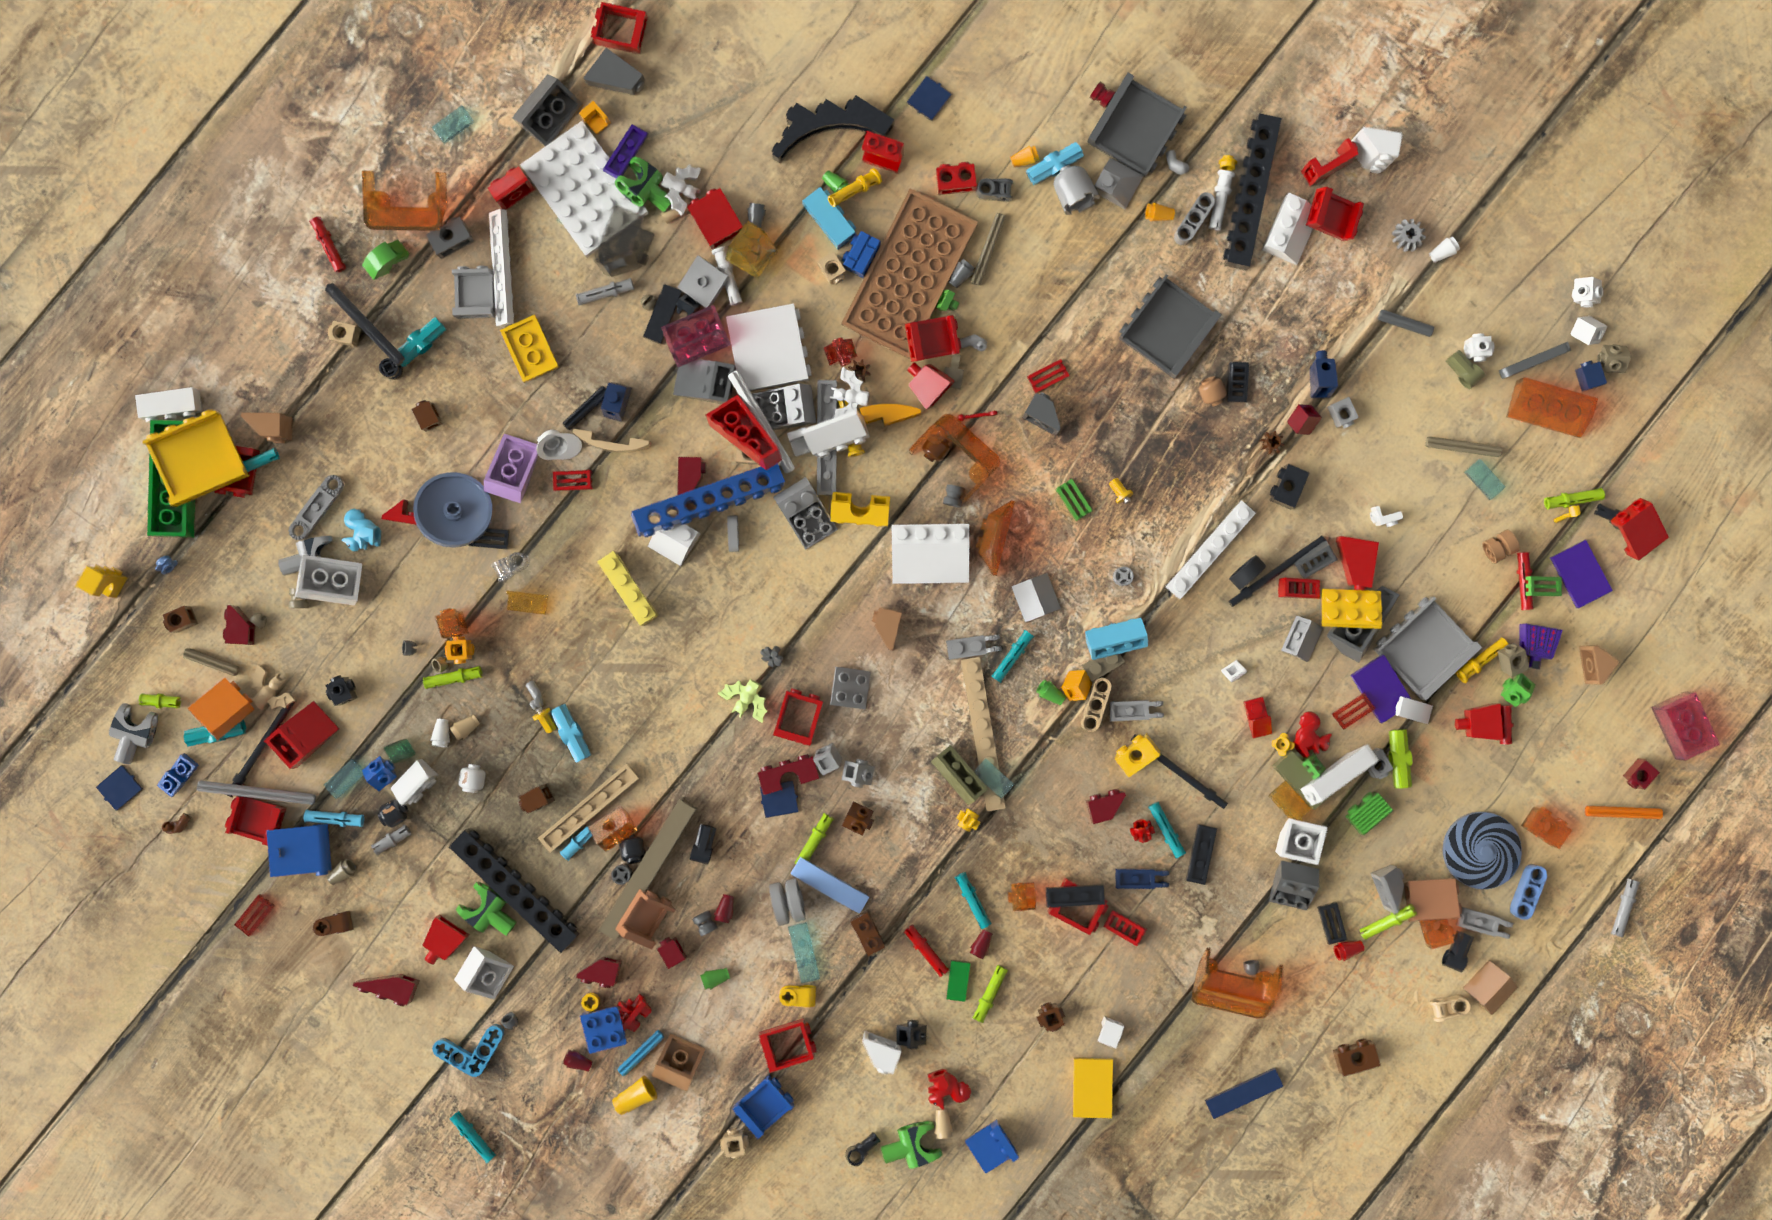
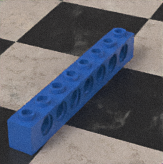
M778 463L768 470L758 467L631 511V517L639 537L644 536L647 538L656 534V531L661 529L668 531L674 528L673 525L679 523L681 525L688 524L696 517L700 519L710 515V512L716 510L717 512L725 511L728 509V506L733 504L739 506L746 503L748 499L753 498L756 500L762 498L765 493H777L784 487L785 480ZM765 479L768 484L763 486L759 484L758 480ZM747 485L749 486L750 491L744 492L741 490L740 486ZM729 491L732 497L725 498L722 492ZM706 497H711L714 500V503L707 504L705 503L704 499ZM692 503L696 506V509L690 511L686 508V505ZM669 510H675L677 511L678 515L676 517H671L668 515L667 512ZM651 516H657L660 519V521L658 523H652L649 520V518Z

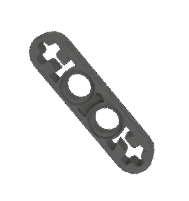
M1565 342L1499 370L1502 379H1505L1571 351L1568 342Z

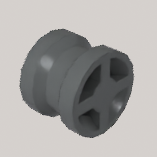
M620 864L613 869L611 877L616 884L623 885L631 879L633 872L629 865Z

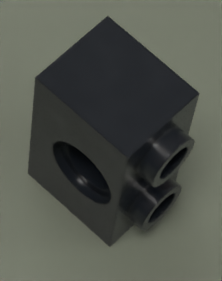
M1290 464L1285 465L1284 468L1281 467L1277 474V478H1279L1277 485H1273L1269 494L1272 496L1270 501L1290 510L1294 509L1305 486L1309 472ZM1285 481L1291 483V491H1287L1284 488Z

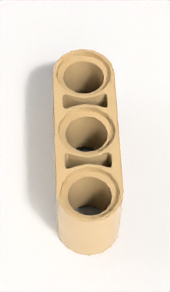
M1098 678L1092 683L1081 719V727L1088 732H1094L1100 726L1111 691V683L1106 678ZM1100 681L1106 683V690L1103 692L1097 689V684ZM1095 699L1101 703V707L1098 710H1093L1091 707V703ZM1088 718L1095 720V725L1091 729L1087 728L1085 724Z

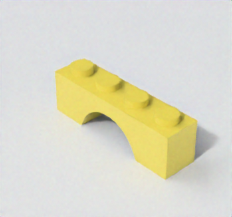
M612 551L597 561L640 626L646 625L659 616L631 577L617 552Z

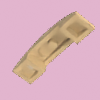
M573 429V433L584 442L609 452H637L651 447L652 444L650 441L630 438L629 445L594 440L595 433L592 431Z

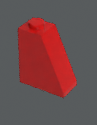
M1344 536L1336 537V544L1348 586H1354V590L1361 591L1372 588L1379 542Z

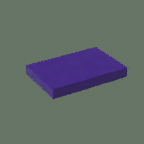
M1586 540L1550 557L1556 571L1562 577V582L1576 608H1580L1613 591Z
M1383 654L1350 675L1381 724L1396 714V705L1399 702L1400 696L1411 699Z

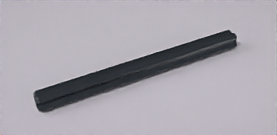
M334 283L327 284L325 288L327 294L396 365L402 364L405 357Z

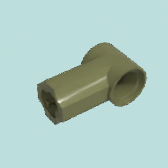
M1457 350L1445 361L1459 376V381L1467 389H1471L1485 377L1484 371L1478 365L1472 364L1460 350Z

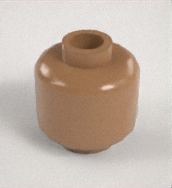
M1215 376L1201 381V385L1198 388L1205 404H1212V406L1221 404L1223 402L1222 399L1227 395L1222 380L1215 378Z

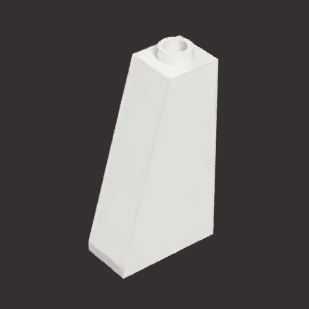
M1367 744L1345 754L1319 777L1301 788V791L1304 793L1306 800L1311 805H1314L1329 797L1379 760Z

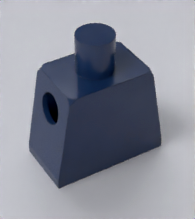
M1320 350L1316 352V359L1310 366L1311 398H1330L1338 387L1335 359H1328L1327 351Z
M608 382L601 406L604 417L623 422L632 387Z

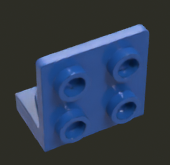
M618 1006L595 1012L585 1011L580 1015L589 1054L627 1044Z
M997 1119L965 1140L984 1173L990 1172L1008 1159H1011L1012 1162L1019 1159L1017 1150Z

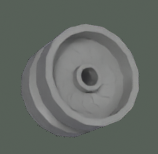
M796 878L786 881V893L780 882L769 885L772 906L779 926L789 924V911L795 922L806 920L804 899Z

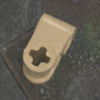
M1460 995L1436 998L1429 1001L1430 1005L1433 1006L1435 1022L1464 1016L1471 1009L1470 1003ZM1463 1001L1462 1008L1456 1009V1003Z

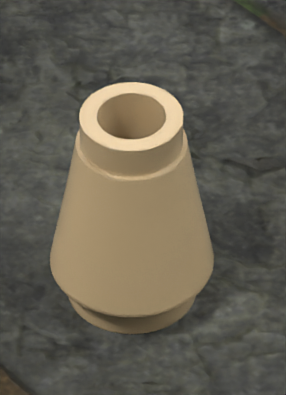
M475 715L453 723L454 726L450 729L459 741L462 738L464 740L480 723Z
M947 1109L936 1110L934 1134H936L937 1139L952 1137V1132L954 1131Z

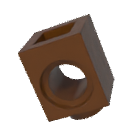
M423 400L418 402L416 407L412 408L421 430L427 432L443 424L434 403Z
M182 606L163 614V624L171 633H178L198 624L191 606ZM178 615H180L181 617V623L179 625L176 623V618Z

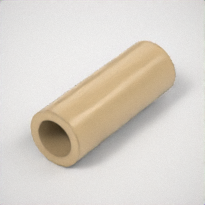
M687 198L683 200L687 203V206L690 205ZM671 208L661 213L666 224L680 216L678 211Z

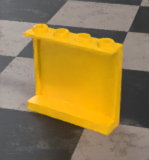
M216 410L204 411L201 413L202 416L198 418L191 417L183 421L184 424L179 426L171 425L165 428V432L160 434L152 433L146 436V440L142 441L147 446L170 496L168 500L171 506L178 507L249 476L222 415Z

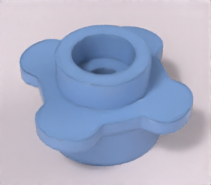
M163 556L157 560L155 569L156 571H161L162 574L171 572L178 562L176 560L173 561L170 556Z

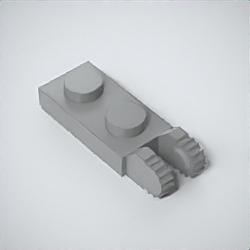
M982 635L948 640L946 644L949 660L1002 651L1001 646L986 648L985 641L1000 639V635L985 637Z
M1163 701L1109 702L1110 721L1163 718L1164 713L1161 712L1149 714V706L1160 707L1163 705Z
M1462 907V914L1456 923L1457 926L1507 939L1510 938V935L1503 931H1497L1498 926L1501 924L1505 927H1513L1514 924L1501 920L1499 917Z

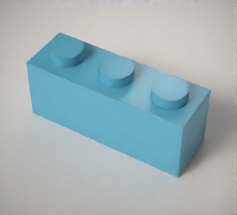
M819 187L802 200L803 206L836 249L839 250L853 239L856 234L854 231L856 227L851 220L847 221L843 215L845 213L839 205L835 207L830 205L828 196L831 194Z
M1142 618L1130 619L1125 622L1113 623L1108 626L1085 631L1086 643L1092 660L1148 647V635Z

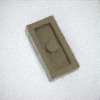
M1120 654L1096 660L1091 659L1083 664L1082 667L1086 670L1091 682L1125 663Z

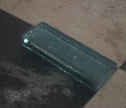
M807 922L788 926L801 984L819 980L820 975Z

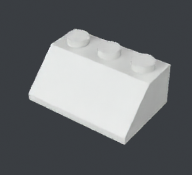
M1363 127L1352 139L1358 147L1359 154L1356 156L1357 160L1364 169H1369L1372 173L1383 172L1399 156L1402 133Z
M1291 193L1287 194L1277 213L1262 251L1292 264H1298L1313 229L1306 226L1312 206L1307 200Z
M856 410L801 430L812 454L816 457L819 456V458L829 456L830 452L836 449L837 451H843L848 448L847 445L853 443L855 445L866 442V438L870 437L863 415Z
M302 555L295 597L355 605L358 600L362 563Z

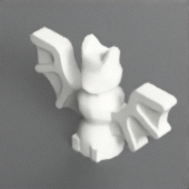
M690 164L685 169L677 167L675 170L676 176L667 172L661 183V186L669 188V193L665 197L670 200L671 209L678 211L680 216L684 214L687 203L681 199L679 194L683 193L686 197L694 200L697 198L695 194L700 193L699 189L694 188L692 185H687L684 181L686 179L696 180L699 176L701 168H693Z
M845 367L842 368L840 378L847 382L851 389L845 390L843 388L831 387L834 390V397L830 396V398L837 399L838 401L845 400L848 402V405L844 408L836 409L834 418L855 410L857 411L859 404L862 406L868 405L869 392L860 390L863 381L857 379L855 371H848Z

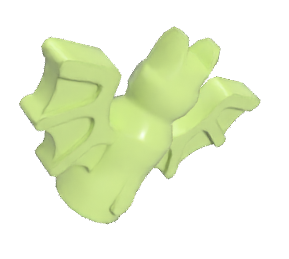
M750 679L747 686H743L741 681H737L734 685L725 684V688L718 692V695L726 700H730L734 695L740 694V700L737 701L732 713L735 711L739 712V717L741 718L748 709V705L753 703V718L761 723L764 722V716L768 712L764 705L766 698L758 695L762 686L756 681Z

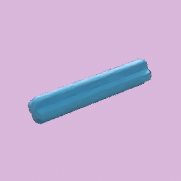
M657 1030L619 1066L618 1072L622 1076L627 1075L664 1039L663 1033Z

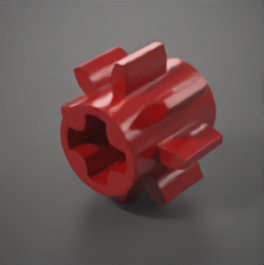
M1139 819L1133 822L1134 828H1130L1135 842L1146 843L1152 840L1151 834H1155L1154 826H1152L1150 820Z

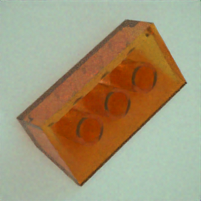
M1523 377L1515 383L1506 417L1581 438L1594 416L1598 398Z

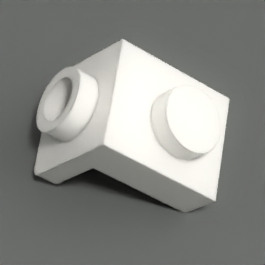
M1379 506L1371 508L1370 518L1376 526L1386 524L1387 527L1398 524L1397 520L1403 519L1401 511L1382 516Z

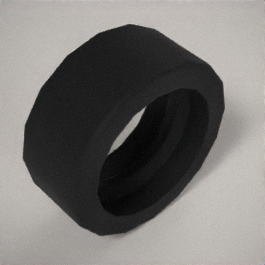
M1255 555L1234 572L1229 579L1241 590L1253 581L1266 568V565Z

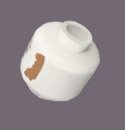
M469 764L468 767L461 769L458 784L462 787V791L478 793V790L484 787L486 773L480 769V765Z

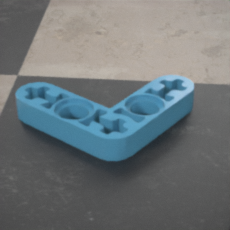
M498 1024L491 1025L484 1033L473 1054L445 1038H441L434 1043L432 1047L433 1053L467 1075L477 1077L485 1070L503 1039L504 1029ZM496 1029L498 1030L497 1034L499 1035V1037L496 1036L491 1043L488 1041L492 1036V1032L490 1031H494ZM445 1044L444 1048L446 1050L450 1051L453 1048L454 1051L448 1057L447 1055L449 1054V1052H447L446 1050L440 1052V1047L438 1045ZM483 1045L490 1048V1054L487 1056L482 1055L480 1052V1048ZM457 1052L464 1056V1060L461 1063L454 1060V1054ZM478 1059H481L482 1061L478 1065L480 1070L474 1072L471 1064L474 1065Z

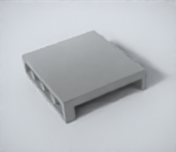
M1435 597L1423 598L1418 603L1419 607L1415 611H1409L1404 616L1405 620L1401 624H1395L1390 629L1391 633L1387 637L1383 636L1376 642L1377 646L1374 648V651L1379 656L1385 655L1395 673L1420 700H1427L1482 648L1478 642H1473L1435 602Z

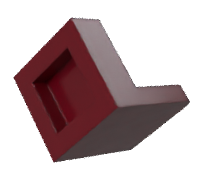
M1298 404L1287 423L1296 434L1310 435L1322 417L1312 405Z

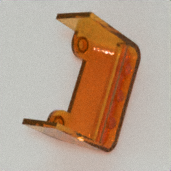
M362 170L364 224L371 230H438L442 226L447 207V173L435 172L436 192L429 195L427 200L428 207H391L389 195L384 191H375L374 171Z
M944 414L912 445L909 453L912 455L926 439L932 444H940L948 437L975 462L969 470V477L976 485L963 499L962 502L966 504L1000 465V459L995 452L954 415Z
M1207 947L1198 964L1192 990V1002L1197 1005L1256 1019L1267 1017L1282 993L1283 965L1279 964L1274 974L1268 971H1261L1254 978L1218 970V963L1210 958L1211 948Z

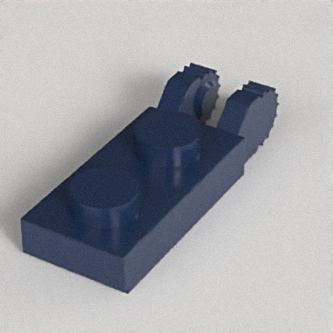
M1115 869V888L1169 887V882H1155V875L1167 876L1169 875V870Z

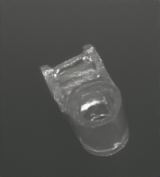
M515 552L494 562L490 566L495 569L499 577L498 581L501 583L526 569L530 564V559L525 553ZM518 556H521L523 559V563L520 566H517L515 562Z

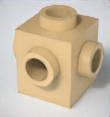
M731 1128L724 1133L720 1143L721 1150L725 1151V1158H739L745 1155L746 1147H749L748 1135H744V1130Z

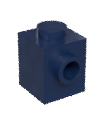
M1591 360L1580 364L1581 368L1575 370L1582 392L1607 384L1601 362L1593 363Z

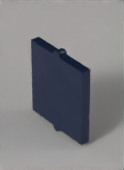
M926 76L908 99L907 104L916 109L918 114L921 113L932 121L952 94L941 87V83L937 84Z
M123 765L96 786L98 791L104 796V801H108L115 811H118L143 789L134 779L135 776L131 775Z
M793 781L781 783L783 790L763 795L762 788L760 787L761 804H763L765 818L799 812L796 800L798 795L795 794Z

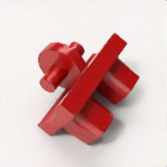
M641 994L634 1001L629 998L626 1003L623 1001L618 1003L624 1031L628 1029L635 1032L640 1026V1021L636 1019L637 1015L641 1014L646 1018L652 1012L651 1007L646 1003L644 996Z

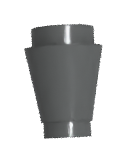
M750 203L749 208H747L749 231L760 232L766 210H764L765 205Z
M964 259L961 262L958 261L948 282L958 288L959 285L973 274L972 271L975 268Z

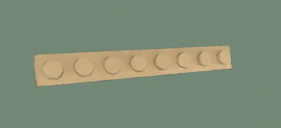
M980 657L961 660L980 777L981 781L988 788L984 793L986 811L1005 809Z

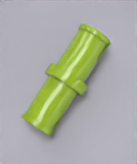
M141 693L139 705L155 706L158 709L163 707L179 709L181 697L165 696L161 693L157 695Z

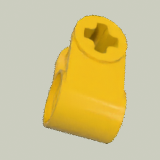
M784 986L780 990L779 1000L784 1006L815 1007L816 986ZM786 992H790L791 996L789 1000H787L784 996L786 995Z

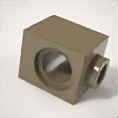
M1513 643L1498 650L1500 666L1503 672L1514 677L1529 670L1525 649Z

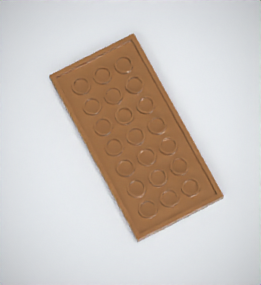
M910 188L841 325L910 359L905 324L930 319L978 222Z

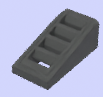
M1326 540L1294 564L1303 579L1338 559ZM1317 556H1320V561L1317 560ZM1310 560L1314 561L1315 564L1313 566L1310 564ZM1305 563H1306V565H1307L1308 568H1309V569H1307L1306 571H1305L1304 567L1302 566V565L1305 564Z

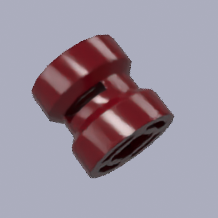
M1100 81L1089 98L1093 101H1100V105L1106 108L1116 92L1112 89L1107 90L1105 84Z

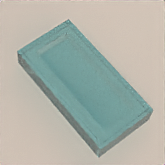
M461 105L431 128L440 140L446 144L475 121Z
M1481 459L1475 461L1464 471L1489 500H1492L1505 488L1503 483Z
M986 758L973 771L1001 799L1014 785Z
M351 759L324 784V787L335 799H338L364 775L363 769L354 759Z

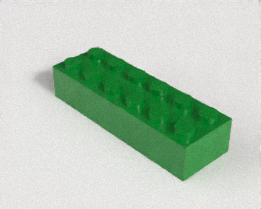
M150 420V434H160L165 432V428L171 425L179 426L184 423L183 421ZM149 452L147 536L194 538L195 499L178 507L171 506L168 500L170 496Z

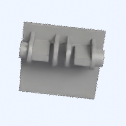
M835 667L830 705L866 709L871 672Z

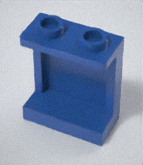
M770 1075L733 1107V1111L757 1139L787 1111H791L794 1108L793 1097L780 1088L782 1085L777 1078H772Z

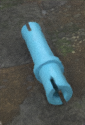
M309 810L304 812V822L337 824L340 827H346V825L363 827L365 820L364 815L348 814L347 812L332 813Z

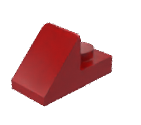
M405 499L397 503L381 517V519L416 525L414 513L408 512L407 515L409 501Z
M1263 697L1243 701L1252 738L1272 734L1271 716L1267 714Z

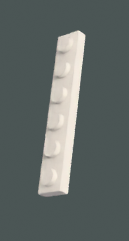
M499 209L489 213L496 326L504 327L514 324L507 210Z
M1241 500L1165 587L1178 599H1181L1256 513Z

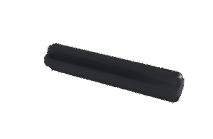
M601 386L563 421L562 424L566 429L571 430L604 399L606 392L604 386Z

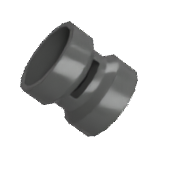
M947 484V496L944 497L943 504L961 508L962 500L960 498L964 495L965 488Z
M710 910L692 919L699 928L700 936H704L718 928L716 922L711 919L712 914Z

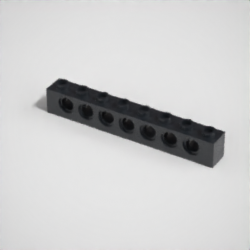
M1259 113L1256 119L1252 120L1250 130L1253 131L1252 138H1248L1246 146L1249 152L1248 156L1244 157L1242 164L1245 171L1244 175H1240L1238 186H1241L1240 193L1236 194L1234 204H1237L1236 212L1233 211L1230 221L1233 223L1232 230L1228 231L1226 241H1229L1228 249L1225 248L1222 258L1225 260L1224 266L1247 271L1251 265L1282 118ZM1259 133L1265 134L1267 140H1262L1259 137ZM1255 152H1261L1263 158H1257ZM1251 170H1256L1259 173V177H1254L1251 174ZM1248 188H1251L1255 191L1254 196H1251L1247 193ZM1243 207H1249L1251 214L1244 213ZM1239 225H1244L1247 228V232H1241ZM1235 244H1241L1243 251L1236 250Z
M464 830L449 848L555 949L562 953L580 934L577 931V926L572 922L568 923L563 918L564 914L556 908L554 910L549 905L550 901L545 896H540L536 893V888L530 882L526 883L521 878L522 875L516 869L512 870L507 865L508 861L504 857H498L493 852L494 848L489 843H484L480 840L481 836L475 830ZM472 844L477 846L478 853L476 855L472 854L470 851V846ZM485 858H489L492 861L490 868L484 865ZM499 871H503L506 874L505 881H501L498 878ZM513 884H516V885L519 886V888H520L519 894L513 893V891H512V885H513ZM526 898L533 899V907L526 905ZM540 911H545L548 914L547 920L540 918ZM554 924L562 927V933L558 934L554 931Z

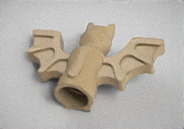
M261 665L256 666L255 672L251 674L253 684L250 689H254L257 692V695L252 699V703L256 707L263 710L269 703L272 710L278 707L287 709L291 703L297 701L290 693H284L276 697V691L287 680H281L279 678L281 674L278 673L265 686V678L268 672Z

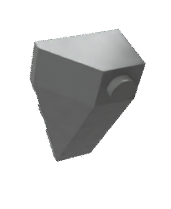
M1381 586L1376 591H1381L1383 625L1399 598V594ZM1332 627L1327 637L1343 655L1360 663L1380 629Z

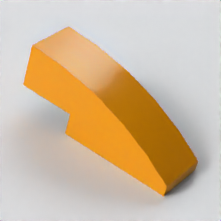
M877 404L859 408L866 424L883 420L884 426H888L921 415L920 409L900 404Z

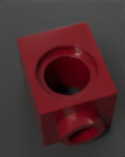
M1637 759L1623 776L1628 780L1627 784L1632 788L1645 790L1660 772L1646 759ZM1640 771L1643 773L1641 780L1637 776Z
M667 937L659 942L660 946L657 948V951L668 969L686 959L687 955L676 937L672 939Z

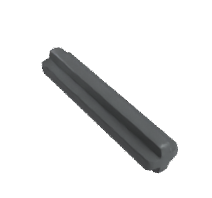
M1384 309L1378 315L1379 321L1427 337H1431L1434 332L1432 325Z

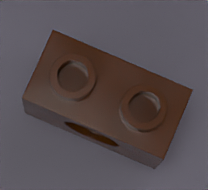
M543 784L519 796L520 801L518 803L521 810L529 814L555 801L547 784Z
M868 910L850 919V923L868 956L885 948V942Z
M1366 1038L1357 1040L1356 1044L1339 1045L1338 1049L1333 1050L1338 1071L1344 1077L1381 1066L1375 1043ZM1360 1052V1057L1357 1060H1353V1054Z

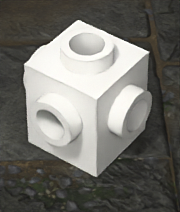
M1595 277L1575 279L1572 291L1574 302L1586 308L1593 307V304L1601 303V297L1603 296L1602 280Z
M1483 333L1473 334L1464 344L1466 357L1469 360H1474V362L1486 361V358L1492 356L1494 352V342L1491 341V336H1484Z

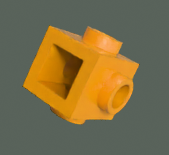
M465 636L453 637V641H446L445 655L447 660H454L455 664H464L466 660L472 659L475 650L471 640H465ZM460 647H462L463 654L459 652Z

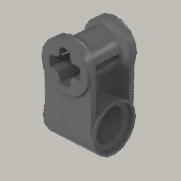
M1006 178L982 179L978 183L976 194L982 200L1012 201L1011 185L1013 180ZM988 186L990 192L984 193L981 187Z

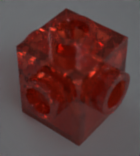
M843 337L834 339L831 344L823 348L829 366L840 364L843 367L851 364V360L858 357L852 339L844 340Z

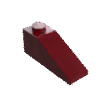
M678 457L677 495L698 488L703 479V474H706V462H703L702 457Z

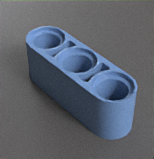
M1534 864L1527 865L1524 868L1510 905V912L1513 916L1523 920L1532 917L1547 879L1545 868ZM1537 869L1538 876L1533 878L1532 873ZM1530 887L1531 894L1526 896V889ZM1524 905V912L1519 914L1520 906Z

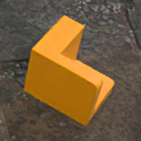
M594 101L579 112L583 121L596 135L611 124L609 118Z
M1086 670L1069 671L1061 688L1068 701L1086 700L1092 682Z

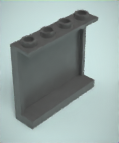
M1128 72L1090 134L1087 143L1146 177L1148 172L1153 173L1158 163L1155 160L1157 157H1162L1168 148L1165 146L1167 140L1172 141L1177 133L1175 130L1176 125H1181L1187 115L1184 112L1187 107L1184 106L1182 109L1134 81V75Z
M1166 274L1163 279L1159 277L1154 283L1153 287H1155V290L1152 294L1148 292L1142 300L1144 305L1141 309L1137 307L1130 316L1133 318L1130 324L1125 323L1120 329L1121 336L1119 339L1174 379L1222 314L1217 310L1213 312L1167 279L1169 275Z

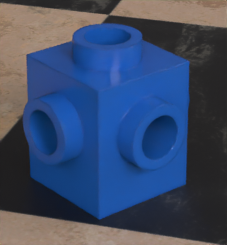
M381 756L362 770L366 782L378 791L382 790L397 777L394 771V764L390 760H384Z

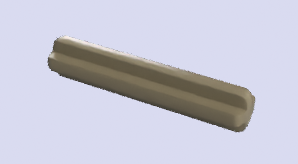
M186 648L183 653V657L232 676H237L240 669L239 666L190 648Z

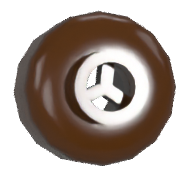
M938 433L937 435H930L922 446V450L925 452L924 457L932 463L934 460L941 462L950 451L949 441Z

